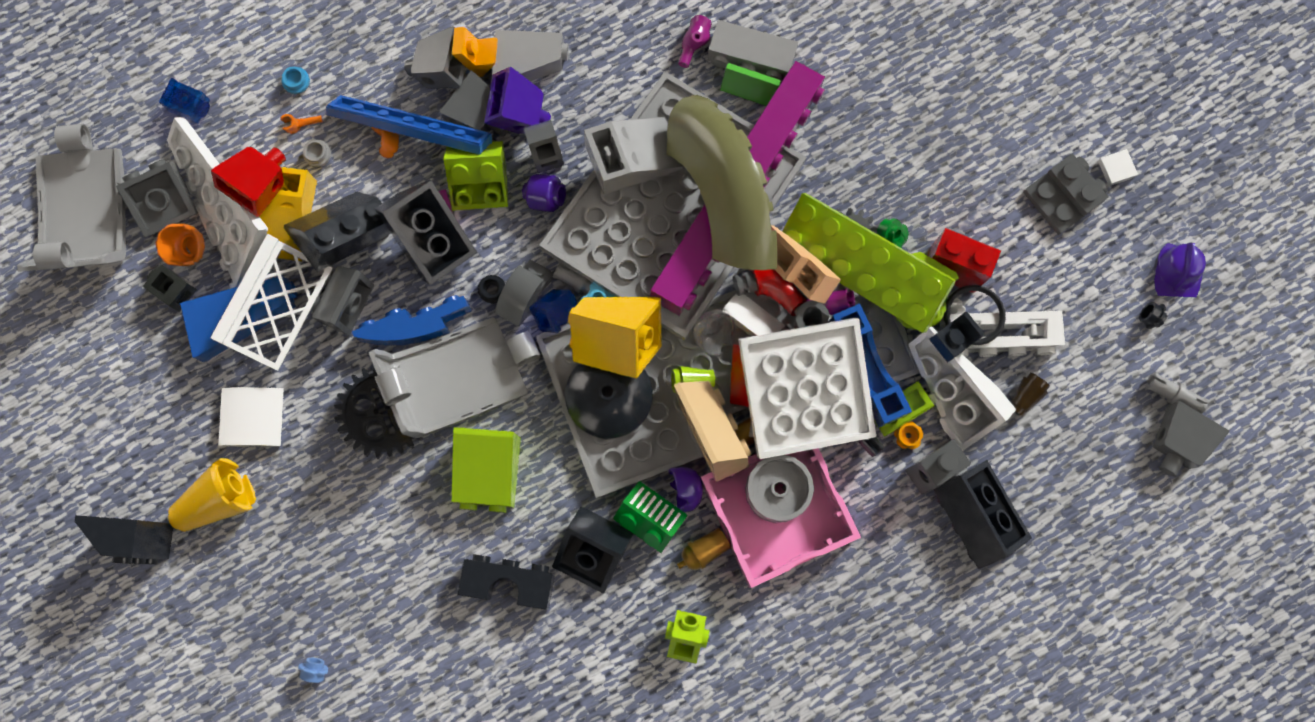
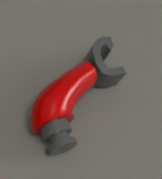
M775 269L748 270V272L742 273V277H739V275L732 277L734 289L738 296L743 295L744 291L747 293L755 292L757 296H770L791 316H796L794 329L805 327L804 322H813L816 325L830 323L829 312L825 305L816 301H807L795 285L784 280Z

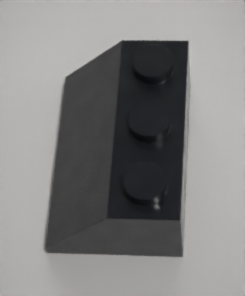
M427 180L399 192L375 208L420 278L429 285H432L478 253L432 180Z
M361 192L350 194L284 225L285 231L316 272L385 239L390 234V231L375 210L382 202L378 197Z
M988 460L933 489L937 495L938 503L946 511L954 531L960 536L967 549L969 558L974 561L978 569L1008 557L1032 539Z
M75 515L74 522L100 556H113L112 563L158 565L159 559H169L173 527L170 523Z

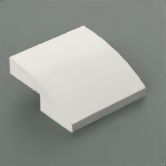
M222 388L218 446L280 447L284 388Z

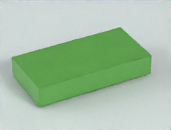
M728 63L720 91L767 106L779 88L781 80Z

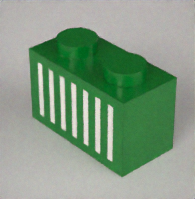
M639 481L624 499L613 519L621 524L623 528L642 539L647 545L662 553L688 515Z

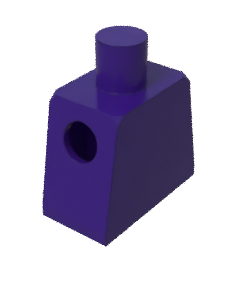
M508 67L493 74L484 123L517 134L525 133V127L549 121L551 115L542 109L544 96L542 90L514 68Z

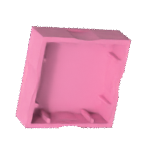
M819 448L786 454L796 458L807 467L814 485V493L810 505L804 513L788 522L773 523L763 520L752 511L746 500L745 486L747 478L758 462L764 460L758 459L757 454L748 457V468L716 482L712 472L701 476L705 492L749 588L755 587L804 562L861 538L843 498L838 494L831 482L828 467ZM778 483L774 486L776 493L783 494L785 492L782 490L783 484Z

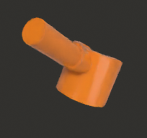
M284 114L280 117V120L284 123L292 121L290 126L282 128L290 134L297 133L300 127L323 122L321 115L304 119H296L290 114Z

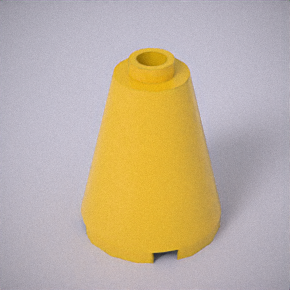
M220 458L215 461L170 506L168 510L170 525L175 529L186 532L248 512L253 508L251 505L255 503L256 496L247 475L245 474L241 479L236 471L239 466L229 459Z

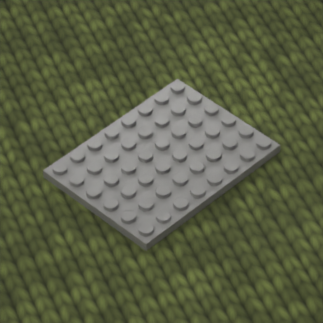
M664 72L630 120L665 117L668 124L671 111L681 99L691 95L708 97L669 73ZM718 104L717 108L721 112L729 113L733 117L732 122L735 124L736 129H742L748 137L754 125ZM786 146L781 153L784 158L776 171L771 169L767 175L770 181L764 191L768 195L769 202L772 201L773 209L807 158ZM686 168L605 195L595 170H593L540 243L539 248L615 297H650L651 288L705 203L696 182ZM714 261L709 269L712 271V274L704 287L698 286L694 293L698 295L697 299L689 311L684 309L679 317L661 306V327L685 341L734 267Z

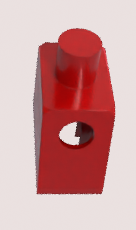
M246 147L211 170L214 187L258 218L283 187L284 179L280 165L286 161V157L275 147L265 155L253 147Z

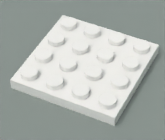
M858 318L738 339L758 459L876 437Z

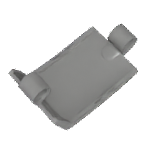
M84 123L56 126L54 131L55 142L60 152L64 153L36 156L38 243L33 248V259L19 263L17 265L18 272L105 264L122 261L126 257L125 201L116 187L124 183L122 179L124 177V167L121 149L93 150L89 128Z
M492 317L394 354L374 349L369 352V356L378 375L375 376L378 388L385 404L391 406L401 433L413 438H420L484 414L527 395L528 391L518 368L538 359L540 353L529 329L527 332L517 334L505 340L497 319Z

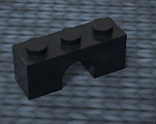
M473 554L472 560L464 559L457 595L491 600L495 584L499 580L507 578L512 580L518 587L517 605L544 610L550 608L555 573H549V566L532 564L531 569L519 568V561L502 559L501 565L490 563L491 557L476 554Z

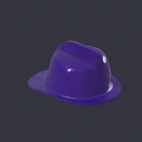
M1189 242L1178 246L1167 243L1160 250L1154 278V286L1158 296L1197 297L1202 275L1206 267V259L1203 252L1195 246V243Z

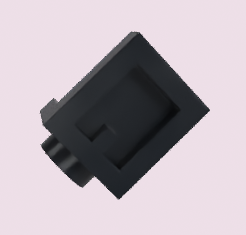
M964 312L929 340L948 363L983 337L984 332L969 313Z

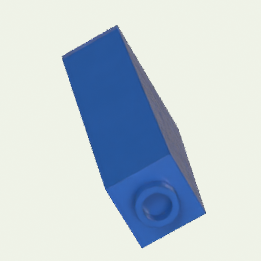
M281 275L286 291L296 288L293 281L290 282ZM278 276L266 279L262 286L266 297L283 292ZM238 287L180 303L193 358L201 362L209 361L229 348L211 339V336ZM260 291L255 300L262 298ZM297 292L288 294L292 309L296 307L294 298L298 297ZM285 296L267 301L272 316L290 311ZM264 302L252 305L248 311L252 323L269 318ZM246 317L241 326L248 324ZM271 321L253 326L255 332L271 323ZM247 328L238 331L232 342L236 344L251 335V329Z

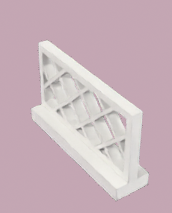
M267 234L214 330L211 339L278 371L333 268L328 266L322 269L324 272L319 281L306 284L302 269L312 265L304 254ZM282 250L294 256L296 267L279 271L276 260ZM298 258L307 263L300 265ZM274 265L276 272L269 274ZM298 270L303 286L286 291L281 275ZM278 276L283 292L266 297L262 287L265 280ZM315 287L312 295L310 296L308 288ZM305 290L308 297L306 306L293 310L288 294ZM260 291L262 298L255 300ZM285 296L290 311L272 316L267 301ZM264 302L269 318L252 323L248 311L252 305ZM302 312L298 321H296L294 314ZM291 315L295 325L292 332L279 336L274 320ZM246 317L248 324L241 326ZM271 321L276 337L258 342L253 326ZM247 328L251 329L255 344L241 347L232 342L238 331ZM288 338V340L286 341V343H285V345H284V347H283V346H282V343H281V339ZM277 341L281 353L274 363L264 358L260 346ZM257 347L259 355L249 351V349Z

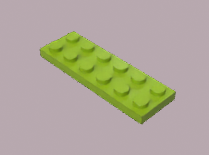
M807 193L801 194L782 231L841 279L839 283L922 333L927 332L957 281Z

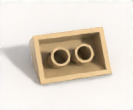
M709 381L675 384L674 388L681 411L716 482L748 468V456L751 455L746 441L738 439L735 433L738 430V426L732 414H725L722 408L725 405V401L718 388L713 390Z

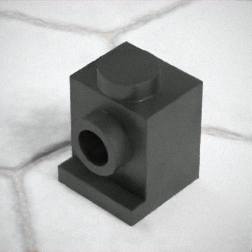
M162 264L149 273L146 283L142 286L169 307L179 312L181 311L180 303L189 301L197 291L195 287Z

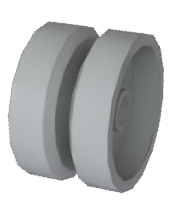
M780 455L765 458L758 462L747 478L745 486L746 500L752 511L763 520L773 523L788 522L804 513L810 505L814 493L812 476L807 467L794 457ZM778 483L783 484L782 490L785 491L783 494H778L774 490V486Z

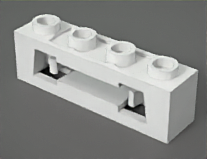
M1062 311L1005 312L1006 320L1003 329H1021L1024 325L1032 324L1029 328L1025 329L1026 336L996 337L987 344L971 345L961 354L965 357H968V353L979 352L980 357L997 356V352H1008L1009 356H1023L1027 354L1026 351H1037V355L1041 356L1056 354L1055 350L1065 346ZM969 313L982 330L996 329L998 326L999 313ZM950 314L951 322L962 314ZM944 316L940 321V330L946 327Z

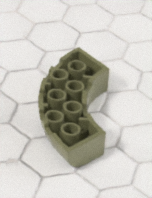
M699 95L684 97L675 104L669 116L667 155L679 161L688 170L701 192L711 228L712 259L741 269H777L776 230H771L769 215L770 211H774L772 201L769 202L768 195L764 191L763 186L767 184L765 174L760 162H754L750 152L752 145L742 129H736L735 124L732 122L733 117L729 113L721 112L717 108V103Z

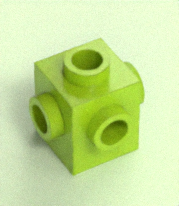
M677 610L675 621H668L665 639L670 640L667 657L697 664L700 648L707 647L710 630L704 629L706 616Z

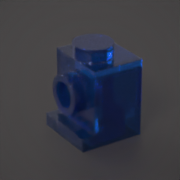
M174 78L170 79L159 100V103L169 112L185 117V119L197 124L201 117H205L210 109V99L202 91L182 84Z
M552 289L529 306V309L540 331L559 333L561 331L560 326L568 323L569 312L577 305V299L570 290Z

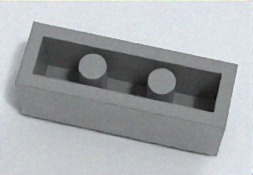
M718 20L708 50V61H712V64L719 68H726L727 64L731 63L783 81L792 67L798 42Z

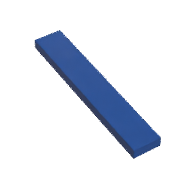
M340 95L326 106L327 116L479 155L492 143V134L489 132Z

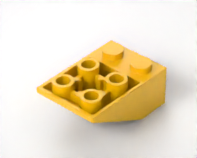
M281 167L284 179L283 187L259 217L268 228L267 234L300 251L285 231L284 225L311 213L317 180L308 170ZM283 250L277 258L295 261L293 255Z

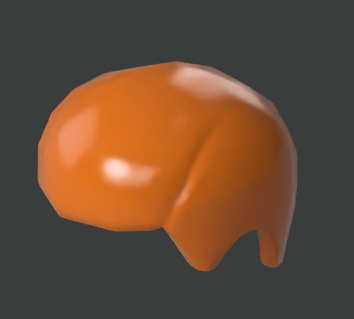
M169 224L158 233L156 240L157 254L168 265L192 266L203 257L205 250L203 234L194 226L188 224Z

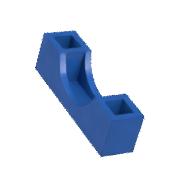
M859 303L834 314L830 322L852 318L859 319L873 417L878 428L905 417L912 410L900 385L891 378L880 359L875 346L872 327Z

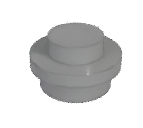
M311 140L304 146L303 158L312 167H322L329 162L331 149L322 140Z

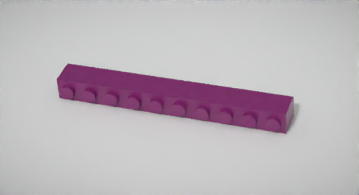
M798 61L794 62L748 135L752 145L750 152L754 162H760L765 174L767 184L763 186L764 190L770 181V178L767 177L770 170L776 171L784 158L781 153L785 146L790 149L798 135L795 132L798 125L804 126L809 119L812 111L808 109L811 104L815 103L817 105L825 92V89L822 88L825 76ZM705 205L650 290V297L661 298V306L679 317L684 309L689 311L695 303L698 295L694 293L698 286L704 287L712 274V271L709 269L713 262L719 263V261L712 259V235Z

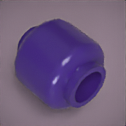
M534 174L527 183H524L522 197L532 210L554 212L565 202L566 187L557 176Z

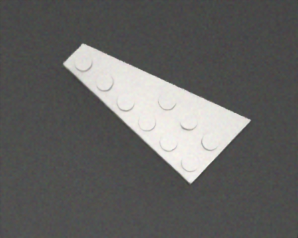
M185 117L174 118L167 141L179 169H185L189 181L186 186L189 193L196 194L199 201L196 209L209 240L213 246H218L222 258L219 261L223 271H228L233 282L229 284L230 289L238 287L263 243L268 228L260 217L257 218L214 187L211 170L219 165L218 161Z

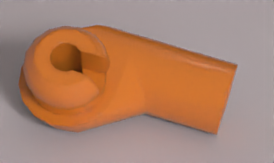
M371 127L373 131L381 136L380 155L387 159L392 158L399 149V135Z

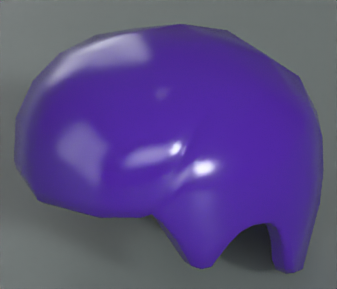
M670 468L668 473L673 474L675 479L670 483V486L677 491V508L682 510V512L695 510L701 503L703 495V482L700 476L692 468Z

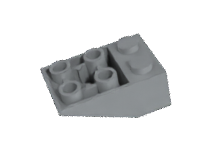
M665 117L610 121L584 130L585 147L604 195L685 168L679 161L667 155L668 124Z

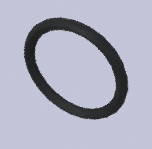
M968 285L955 290L945 303L947 309L944 312L945 325L947 326L951 323L950 308L953 301L964 292L979 291L990 296L996 303L999 310V323L991 335L977 340L972 345H983L993 341L1001 333L1006 320L1005 308L999 296L992 290L980 285Z

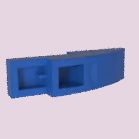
M455 295L446 298L442 302L443 304L433 309L432 307H426L416 312L415 317H412L406 308L403 310L401 308L393 309L387 312L385 317L380 320H368L358 326L359 329L352 331V334L360 342L374 345L395 346L421 343L449 334L450 331L446 323L470 313L472 310L464 296L459 297Z

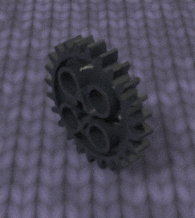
M373 367V373L371 374L363 368V377L358 378L354 374L351 375L354 384L344 383L343 387L347 393L337 394L338 399L343 404L334 405V409L342 414L334 417L336 423H344L337 430L339 434L348 433L344 438L346 444L355 441L353 445L355 452L364 447L365 457H368L371 451H375L377 459H380L382 452H387L389 459H392L393 450L396 449L401 455H404V445L412 449L415 448L412 441L413 437L403 435L398 424L394 421L395 416L391 406L385 404L376 383L375 376L378 375L375 368ZM372 389L377 391L384 409L387 410L389 420L395 430L394 435L389 433L382 415L378 414L377 404L371 394ZM361 399L371 401V406L365 411H359L355 406ZM376 424L384 428L382 434L378 437H371L367 434L369 427Z

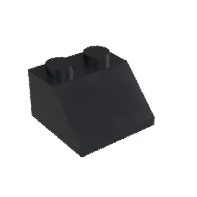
M581 506L566 529L552 568L604 594L630 543L633 533Z

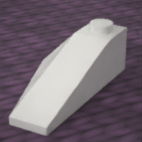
M931 326L926 333L919 335L908 346L920 375L927 382L931 392L929 394L932 403L936 404L941 416L939 420L942 428L964 451L1006 422L1016 411V408L1001 390L961 353L947 363L929 340L938 333Z

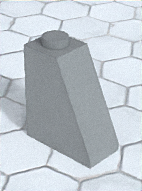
M496 30L495 38L498 39L496 62L492 69V76L501 70L512 67L531 82L563 70V60L568 61L569 44L564 43L562 33Z

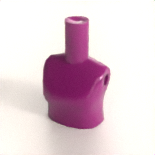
M695 15L690 20L689 29L681 43L683 51L678 62L679 66L688 68L694 51L709 42L712 22L707 17Z
M849 288L834 290L823 305L828 309L829 314L833 316L855 306L854 292Z

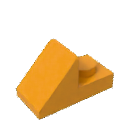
M465 27L454 28L452 55L467 69L472 70L479 77H483L495 65L498 39H477Z

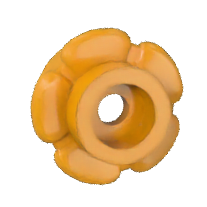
M912 421L904 424L894 431V436L897 438L896 443L902 449L909 448L913 450L918 448L923 438L921 427ZM910 433L911 438H907L906 434Z

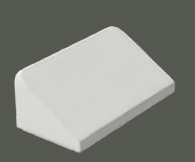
M736 293L723 307L721 314L751 337L780 332L785 327L784 324L745 294L738 296Z

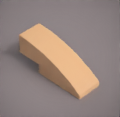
M771 225V230H776L778 250L777 269L775 270L784 280L794 283L809 300L825 304L841 279L804 247Z

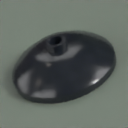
M579 363L571 372L565 389L566 407L572 420L587 434L602 439L620 438L635 431L647 418L653 400L651 381L645 370L636 379ZM604 388H612L613 394L610 397L603 396L602 391Z

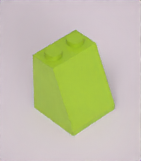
M454 427L451 502L460 504L459 509L477 511V506L483 505L489 506V512L506 513L507 507L514 508L521 438L511 431Z

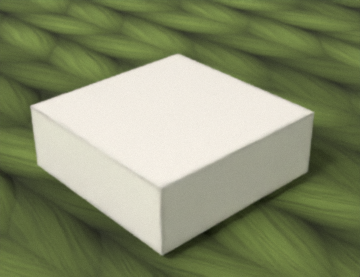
M1127 149L1098 160L1108 186L1126 181L1138 175Z

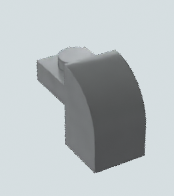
M551 120L524 128L537 173L564 166Z
M531 259L523 267L519 265L507 280L494 312L519 327L533 311L538 295L550 284L554 273Z

